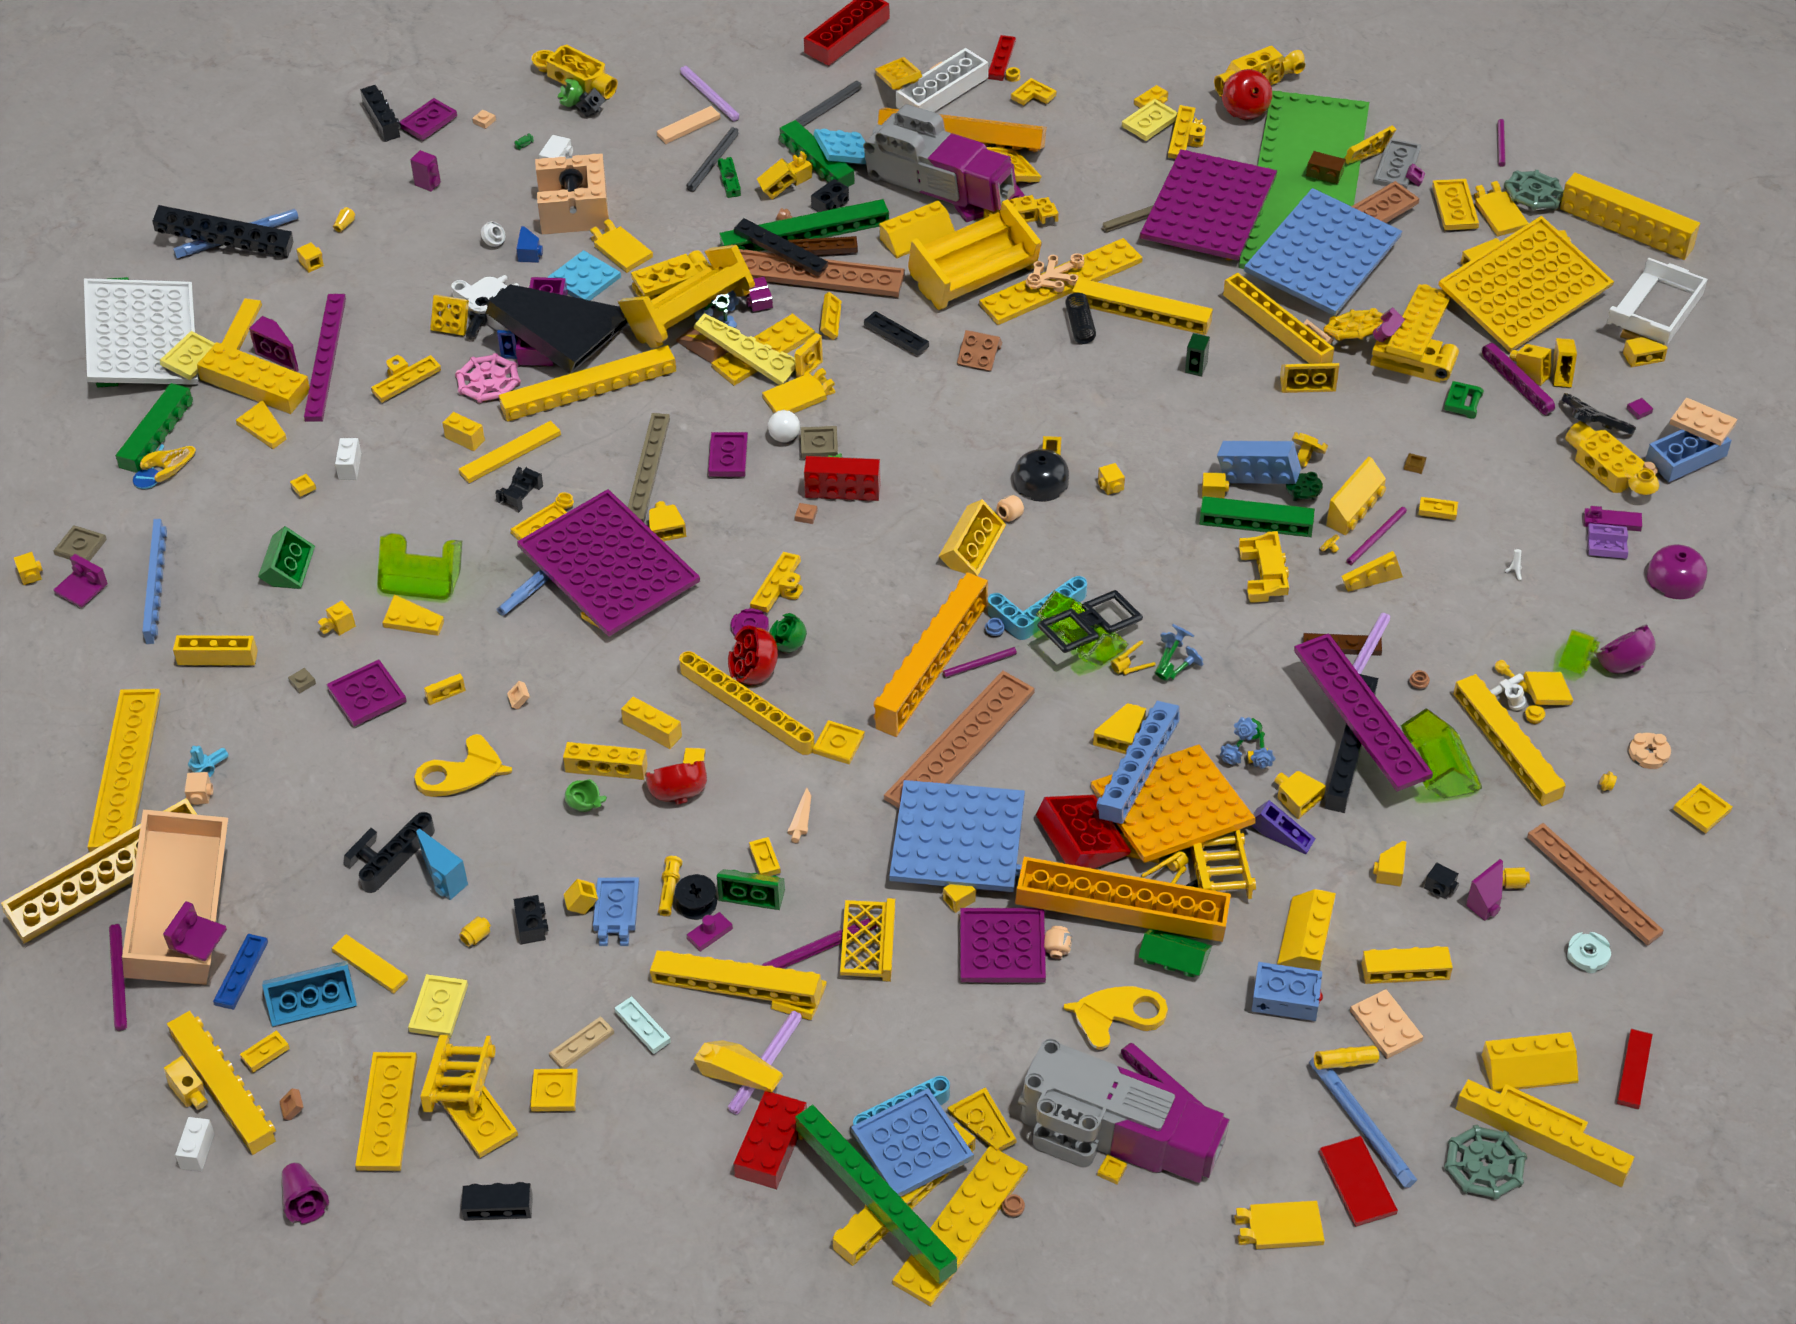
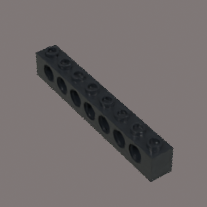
M158 205L152 220L154 230L161 234L166 233L177 237L206 241L211 244L216 243L227 247L271 254L277 257L288 258L294 242L292 231Z

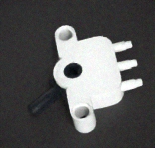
M506 275L499 278L485 277L472 286L463 280H457L452 283L453 297L469 300L468 311L471 322L465 332L469 339L476 336L481 324H487L496 331H510L485 313L487 309L486 303L489 298L495 297L501 288L505 289L507 287L504 284L508 279Z

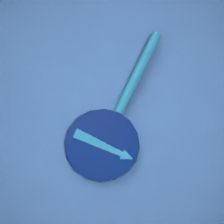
M163 444L160 446V448H159L158 451H162V450H163V448H164V445H163ZM154 467L138 471L133 477L134 485L140 489H148L155 486L158 482L155 481L154 477L158 471Z

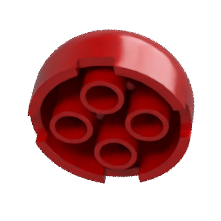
M1253 69L1240 70L1229 76L1224 83L1222 101L1226 110L1233 117L1251 120L1261 116L1269 108L1272 101V87L1267 77L1261 72Z
M750 625L744 626L734 637L737 641L733 652L729 651L728 668L731 678L736 677L737 682L746 685H758L767 680L773 673L777 664L778 648L774 637L765 629Z
M695 761L694 764L681 763L655 769L654 773H645L647 787L652 796L663 802L675 801L676 804L687 803V799L698 795L704 789L707 782L704 761Z

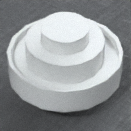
M491 221L486 223L481 229V237L487 245L497 247L505 241V231L500 224Z

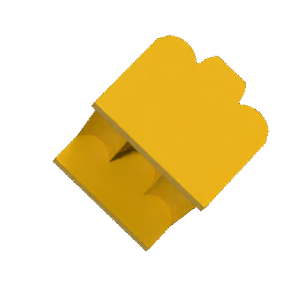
M1007 199L1002 201L1000 212L922 245L918 238L912 240L908 268L914 280L918 281V288L928 300H931L938 310L947 307L948 301L1023 268L1027 270L1034 269V263L1038 261L1042 242Z
M730 245L705 250L704 252L711 266L653 300H650L649 296L623 298L618 301L637 340L642 344L647 342L650 348H658L668 338L666 329L707 306L718 295H725L731 291H734L737 297L749 294V290L755 287V282L738 246Z

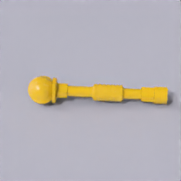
M1499 660L1495 663V669L1501 675L1505 674L1510 678L1515 676L1509 669L1510 666L1504 660ZM1525 681L1517 683L1522 686L1524 692L1530 694Z

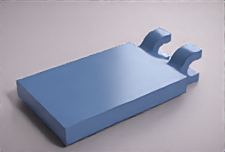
M639 877L598 878L596 889L598 900L595 902L593 930L598 931L599 946H608V933H619L620 946H629V931L636 930Z

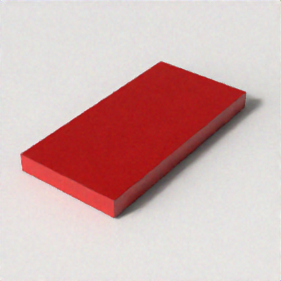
M1361 1136L1320 1148V1155L1355 1227L1397 1214L1398 1209Z

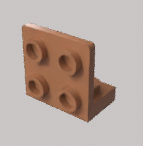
M965 330L957 361L958 365L992 371L997 349H1001L1002 346L1000 337Z

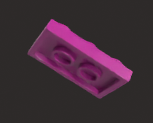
M433 98L401 120L400 128L423 141L457 117V111Z
M711 432L709 477L746 476L748 432Z

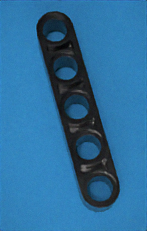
M420 812L416 814L359 871L361 886L365 892L373 893L379 890L420 849L417 836L418 829H421L430 837L433 836L435 828L430 813Z

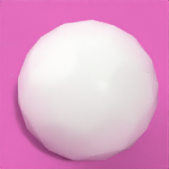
M781 410L770 417L768 430L775 440L785 443L793 440L798 435L800 422L794 413Z

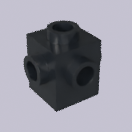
M593 88L588 93L585 91L579 96L580 101L576 106L588 117L591 114H597L601 110L600 106L605 99Z

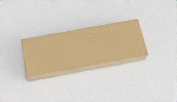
M600 1016L549 1052V1055L561 1069H566L614 1034V1029Z

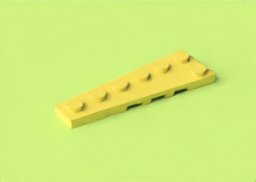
M705 313L694 325L695 330L778 385L786 383L795 372V357L782 351L779 353L771 349L772 346L768 344L763 345L755 341L756 338L752 336L747 337L741 334L740 330L730 327Z

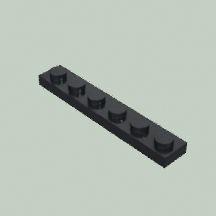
M745 218L734 227L735 234L818 277L828 267V261Z

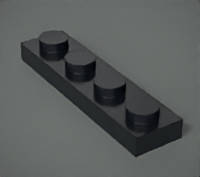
M874 311L864 319L866 327L917 356L929 347L928 340L877 311Z

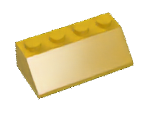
M939 200L879 223L880 240L896 258L910 254L911 241L916 238L924 245L955 231L947 209Z
M1367 457L1330 500L1326 526L1344 535L1350 530H1354L1359 519L1365 517L1367 510L1373 508L1378 497H1382L1386 491V478L1371 457Z
M983 499L967 505L940 552V559L952 570L965 574L968 572L978 576L1006 524Z
M1313 889L1292 897L1277 965L1320 971L1336 893Z
M1571 1032L1485 1041L1482 1059L1491 1090L1495 1092L1502 1091L1505 1084L1515 1089H1528L1574 1084L1579 1081L1577 1051Z

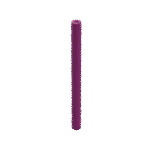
M1403 506L1398 509L1346 562L1349 565L1356 562L1407 512V509Z

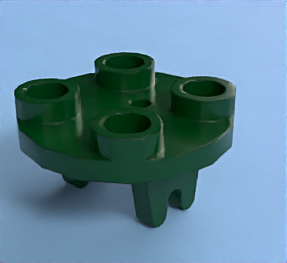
M1315 472L1299 473L1296 484H1286V490L1293 496V501H1297V498H1311L1313 500L1322 492L1323 483Z

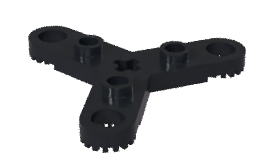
M1564 393L1561 401L1574 408L1572 416L1584 423L1600 422L1607 429L1612 430V428L1632 435L1636 430L1634 425L1600 412L1579 398L1572 397L1571 394Z

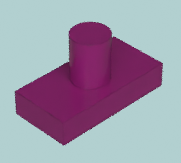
M720 912L714 916L706 915L702 919V924L687 934V939L701 952L733 929V925Z

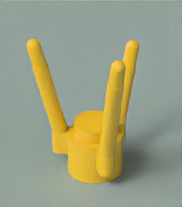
M1142 640L1138 641L1122 655L1111 660V666L1117 674L1123 672L1124 675H1127L1130 672L1156 665L1155 662L1129 668L1131 661L1128 655L1143 644Z
M1177 851L1163 862L1144 872L1142 877H1146L1167 865L1170 870L1178 871L1171 882L1176 884L1180 876L1187 870L1185 865L1188 863V857L1184 852Z

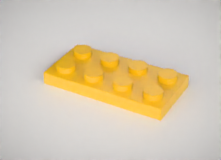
M905 57L875 68L876 75L891 89L895 90L903 88L905 84L916 83L923 77L921 71Z
M1433 180L1432 188L1444 230L1478 229L1479 221L1467 180Z
M469 1071L461 1077H474L475 1072ZM443 1086L439 1089V1092L469 1093L471 1086ZM483 1086L482 1102L478 1104L476 1113H471L469 1102L440 1101L479 1158L518 1136L516 1128L485 1086Z

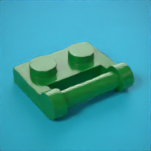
M1452 381L1444 410L1464 414L1468 418L1474 419L1477 415L1479 400L1484 393L1483 388ZM1468 394H1472L1473 398L1470 406H1465Z

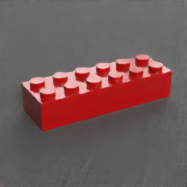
M884 0L851 1L804 37V53L829 66L890 19L889 3Z

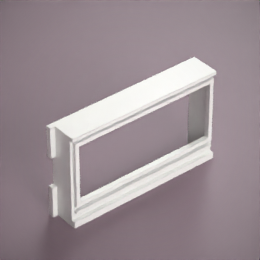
M1648 257L1644 272L1619 306H1612L1610 308L1607 324H1616V326H1621L1623 329L1665 343L1664 345L1667 346L1702 297L1708 279L1692 274L1689 270L1671 263L1665 264ZM1657 281L1693 294L1670 327L1634 314Z

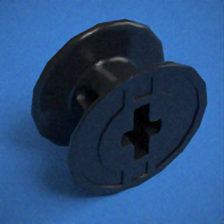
M700 874L688 875L682 878L675 888L676 906L679 913L692 920L703 919L704 916L711 915L717 906L714 882L707 876Z

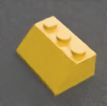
M1339 363L1281 365L1280 382L1282 393L1336 392Z

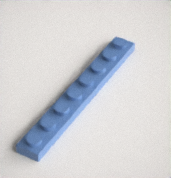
M153 519L142 631L146 644H154L155 636L158 635L156 621H159V611L157 609L161 606L159 593H162V584L160 579H163L162 565L165 564L163 551H166L164 537H167V528L163 526L161 519Z

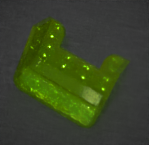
M387 533L380 536L377 582L379 590L382 593L438 600L449 598L453 594L461 570L463 541L448 540L443 545L442 557L406 553L407 540L401 534Z
M1054 590L1036 615L1042 621L1068 609H1073L1078 614L1085 610L1082 608V603ZM1071 617L1048 626L1055 632H1061L1063 634L1061 636L1062 639L1068 643L1088 635ZM1102 627L1094 629L1099 634L1098 640L1075 650L1080 653L1078 657L1084 662L1088 663L1089 661L1094 666H1102L1122 653L1129 644L1116 632L1108 634Z
M1427 708L1400 725L1403 734L1419 751L1421 758L1433 772L1431 779L1423 781V785L1427 790H1432L1439 798L1447 799L1473 794L1482 789V784L1462 740L1452 726Z

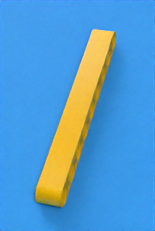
M686 651L680 655V671L683 676L800 754L809 755L813 753L815 745L814 733L810 729L694 652Z

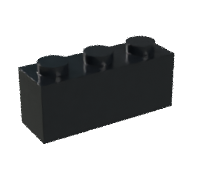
M531 1183L471 1184L463 1186L461 1211L464 1221L532 1218L533 1193Z

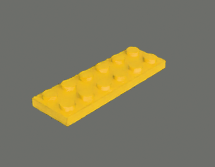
M792 313L754 336V338H756L755 341L763 345L768 344L772 346L771 349L779 353L782 351L787 354L804 344L815 334V330ZM730 352L711 362L712 368L734 386L758 372Z
M373 1052L355 1164L357 1171H401L417 1064L416 1052Z

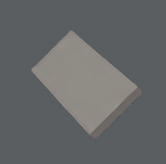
M1391 138L1384 150L1373 184L1388 186L1396 181L1407 189L1410 180L1406 178L1409 166L1412 163L1416 164L1421 144Z

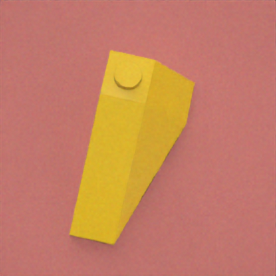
M729 1041L704 1042L694 1057V1061L703 1076L773 1092L783 1077L780 1071L741 1044Z

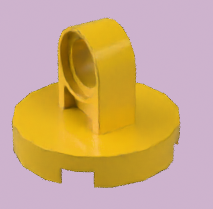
M1295 432L1292 437V441L1301 446L1298 459L1300 466L1303 467L1307 466L1313 451L1325 454L1328 448L1326 443L1323 442L1320 445L1318 444V439L1304 433L1298 435Z

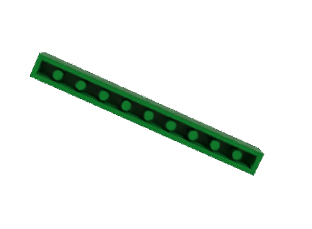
M884 199L759 224V226L786 240L828 238L880 227L879 223L889 220V210ZM734 230L719 233L721 247L737 245L742 250L759 252L766 250L735 234Z
M813 1104L795 1116L796 1131L939 1284L957 1272V1257Z

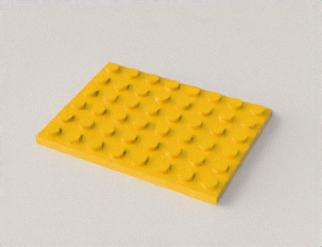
M1540 216L1441 279L1438 285L1511 353L1512 350L1522 346L1612 287L1614 281L1543 216Z

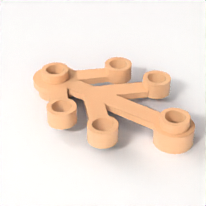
M1075 253L1071 255L1070 262L1055 268L1058 264V256L1050 255L1048 256L1046 273L1040 275V272L1044 271V263L1036 261L1034 263V272L1027 277L1026 285L1032 289H1037L1041 286L1052 287L1054 291L1062 292L1064 290V282L1048 281V279L1068 281L1069 285L1074 286L1078 276L1076 274L1068 275L1061 273L1072 268H1082L1084 256Z

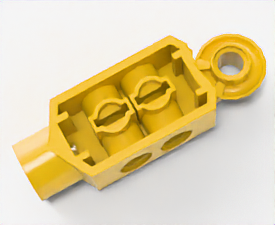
M567 44L560 46L555 52L540 50L532 55L531 60L539 71L547 72L548 77L566 86V79H574L582 87L583 93L585 91L588 93L595 88L605 99H610L616 92L618 81L616 78L605 73V63Z
M1271 45L1232 60L1226 72L1215 76V89L1218 95L1222 97L1224 83L1227 78L1244 69L1257 70L1267 77L1271 85L1281 81L1285 74H1299L1305 69L1304 54L1301 50H1294L1284 58Z
M1578 421L1567 432L1566 441L1577 449L1575 461L1613 493H1622L1630 487L1638 494L1650 495L1659 489V481L1651 469L1643 468L1645 462L1608 431H1595L1586 423Z

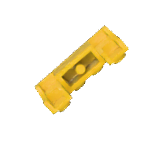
M1033 195L1010 200L1026 223L1038 221V216L1042 224H1045L1047 217L1052 216L1054 221L1058 222L1059 213L1049 197L1034 199ZM984 209V218L996 214L1000 210L993 212Z
M1278 531L1267 532L1257 537L1239 538L1241 560L1256 559L1260 580H1250L1247 582L1249 603L1269 601V596L1288 595L1289 584L1287 578L1289 577V570L1284 565L1286 563V555L1282 553Z

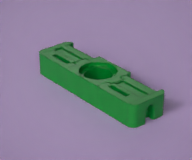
M726 157L724 160L719 158L718 167L720 168L723 187L726 189V197L741 196V187L732 157Z

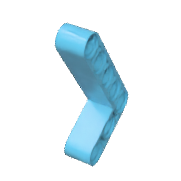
M1075 576L1025 611L1020 610L1000 593L990 594L988 596V615L991 618H999L1005 626L1004 629L1015 638L1026 640L1040 630L1037 626L1039 621L1071 609L1083 601L1087 596V580L1082 576Z
M936 1076L858 1114L853 1119V1126L929 1088L938 1103L942 1105L950 1098V1082L944 1076Z

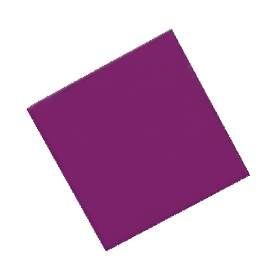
M1413 163L1409 166L1406 178L1417 186L1422 184L1425 172Z
M1643 398L1627 404L1626 408L1637 419L1653 412V408Z

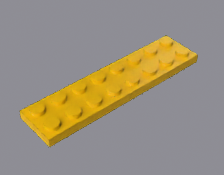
M1419 284L1402 316L1405 320L1394 335H1392L1386 352L1421 362L1451 301V297L1443 289L1432 288L1427 284Z
M992 1146L988 1147L930 1227L957 1257V1270L1000 1211L1005 1198L1012 1194L1028 1171V1166L996 1150ZM911 1254L892 1280L894 1286L931 1307L953 1275L939 1284Z

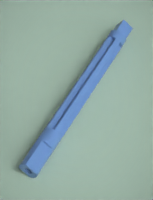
M292 209L250 223L274 228L299 219L297 211ZM195 240L175 247L173 250L176 258H180L221 244H211L206 241Z
M540 569L511 594V597L496 608L501 616L508 613L550 578Z
M1312 1058L1309 1061L1311 1067L1404 1187H1411L1417 1181V1178L1410 1171L1406 1163L1332 1068L1318 1070Z

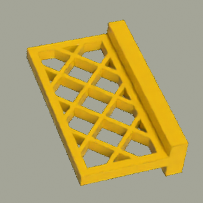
M887 898V902L845 900L840 975L883 977V981L891 982L895 899ZM849 907L859 908L862 912L854 917L849 912ZM872 909H882V914L875 918L870 911ZM864 915L871 920L866 926H863L858 921ZM855 923L860 930L853 935L848 928ZM876 924L881 931L874 936L868 929ZM863 933L870 938L864 944L857 939ZM852 941L859 946L853 953L846 948ZM875 942L880 949L873 954L867 947ZM862 951L869 956L863 962L856 957ZM851 959L858 964L854 969H845V964ZM874 960L879 965V970H869L866 965Z

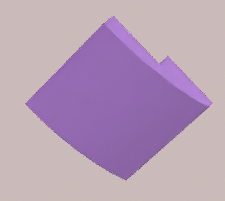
M1589 523V555L1627 559V527Z

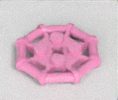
M498 353L476 358L473 356L470 358V361L455 373L459 387L458 392L461 395H467L477 400L478 403L499 399L500 394L510 392L515 386L520 385L521 380L517 371L518 364L515 361H509L498 356ZM497 363H499V364H501V365H503V366H505V367L502 368V367H500V366H497ZM471 368H475L471 373H467ZM511 373V378H507L506 375ZM465 380L470 381V384L466 385Z

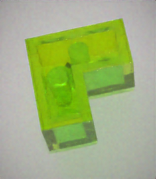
M1572 629L1558 666L1578 674H1583L1584 671L1587 672L1591 661L1588 660L1589 656L1596 653L1599 648L1600 642L1597 641L1599 637L1578 629Z

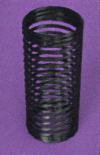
M1083 293L1070 294L1066 298L1065 304L1074 339L1080 344H1087L1096 337V329L1088 299Z

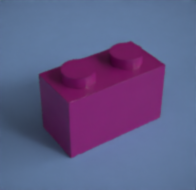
M419 150L410 159L414 184L431 192L441 183L437 157Z

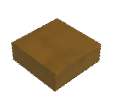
M1409 453L1404 470L1422 474L1427 457Z

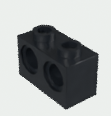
M836 179L831 180L811 195V208L817 212L841 207L849 201V187Z
M538 895L513 899L521 945L546 940L545 932L549 930L547 919H542V915L546 914L544 902L540 903Z

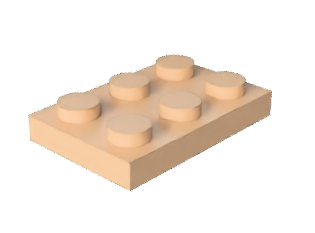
M1687 397L1670 420V425L1719 446L1722 445L1737 423L1736 418Z
M1387 989L1350 1008L1352 1015L1386 1059L1423 1041V1035Z

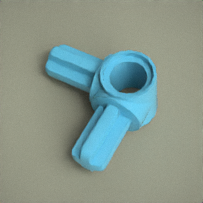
M192 746L190 751L192 758L189 760L188 766L194 773L208 772L210 778L214 773V765L226 759L229 755L225 748H220L207 756L203 754L201 746Z

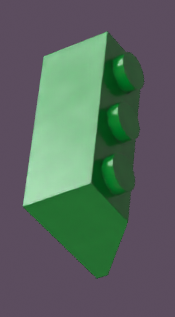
M284 526L272 535L258 577L272 587L300 589L315 545Z
M727 869L717 873L719 901L780 910L785 893L784 878Z
M1149 929L1144 933L1138 958H1142L1144 963L1150 965L1158 963L1164 965L1163 968L1166 970L1176 971L1178 969L1184 971L1183 974L1186 976L1196 977V975L1200 976L1203 973L1212 945L1173 933Z

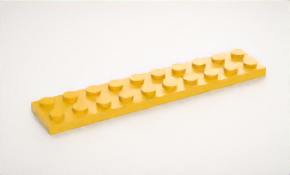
M1121 238L1084 254V265L1082 268H1072L1061 274H1076L1078 278L1098 282L1142 263L1143 257L1124 238ZM1048 279V281L1064 282V290L1056 292L1052 287L1029 288L1026 285V280L980 299L979 306L997 325H1000L1071 294L1074 286L1069 285L1068 281Z
M120 689L87 846L89 852L135 827L161 696L160 689Z

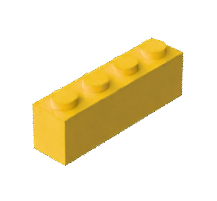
M176 635L173 647L177 665H255L258 652L254 636Z
M1440 946L1430 948L1413 947L1410 949L1392 948L1389 950L1371 949L1363 951L1361 962L1365 984L1450 980L1453 969L1449 948Z

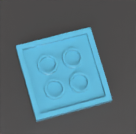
M815 129L813 135L828 161L866 164L863 147L865 140L860 133Z
M583 250L547 278H566L567 291L570 296L591 301L620 279L621 272Z

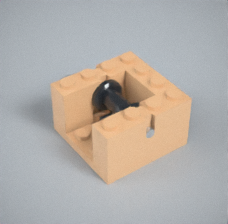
M603 153L568 156L567 159L566 157L535 159L539 190L537 192V203L542 235L589 231L595 226L599 230L607 228L603 223L609 219Z

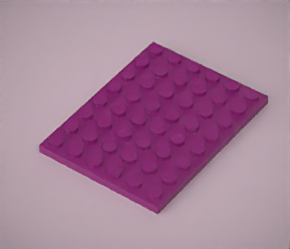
M1180 149L1140 232V239L1239 261L1275 181L1277 170Z
M609 489L517 541L518 547L608 637L700 582V576Z

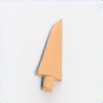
M807 787L790 828H788V834L792 835L791 841L794 843H798L800 836L808 832L811 794Z

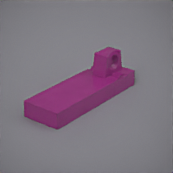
M1590 506V508H1585L1584 527H1588L1589 523L1625 526L1628 531L1641 532L1642 513L1602 510V506Z

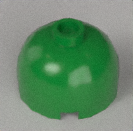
M787 613L782 615L784 618L781 621L776 620L769 632L774 637L778 650L784 653L794 652L802 647L807 635V629L803 621L796 615Z

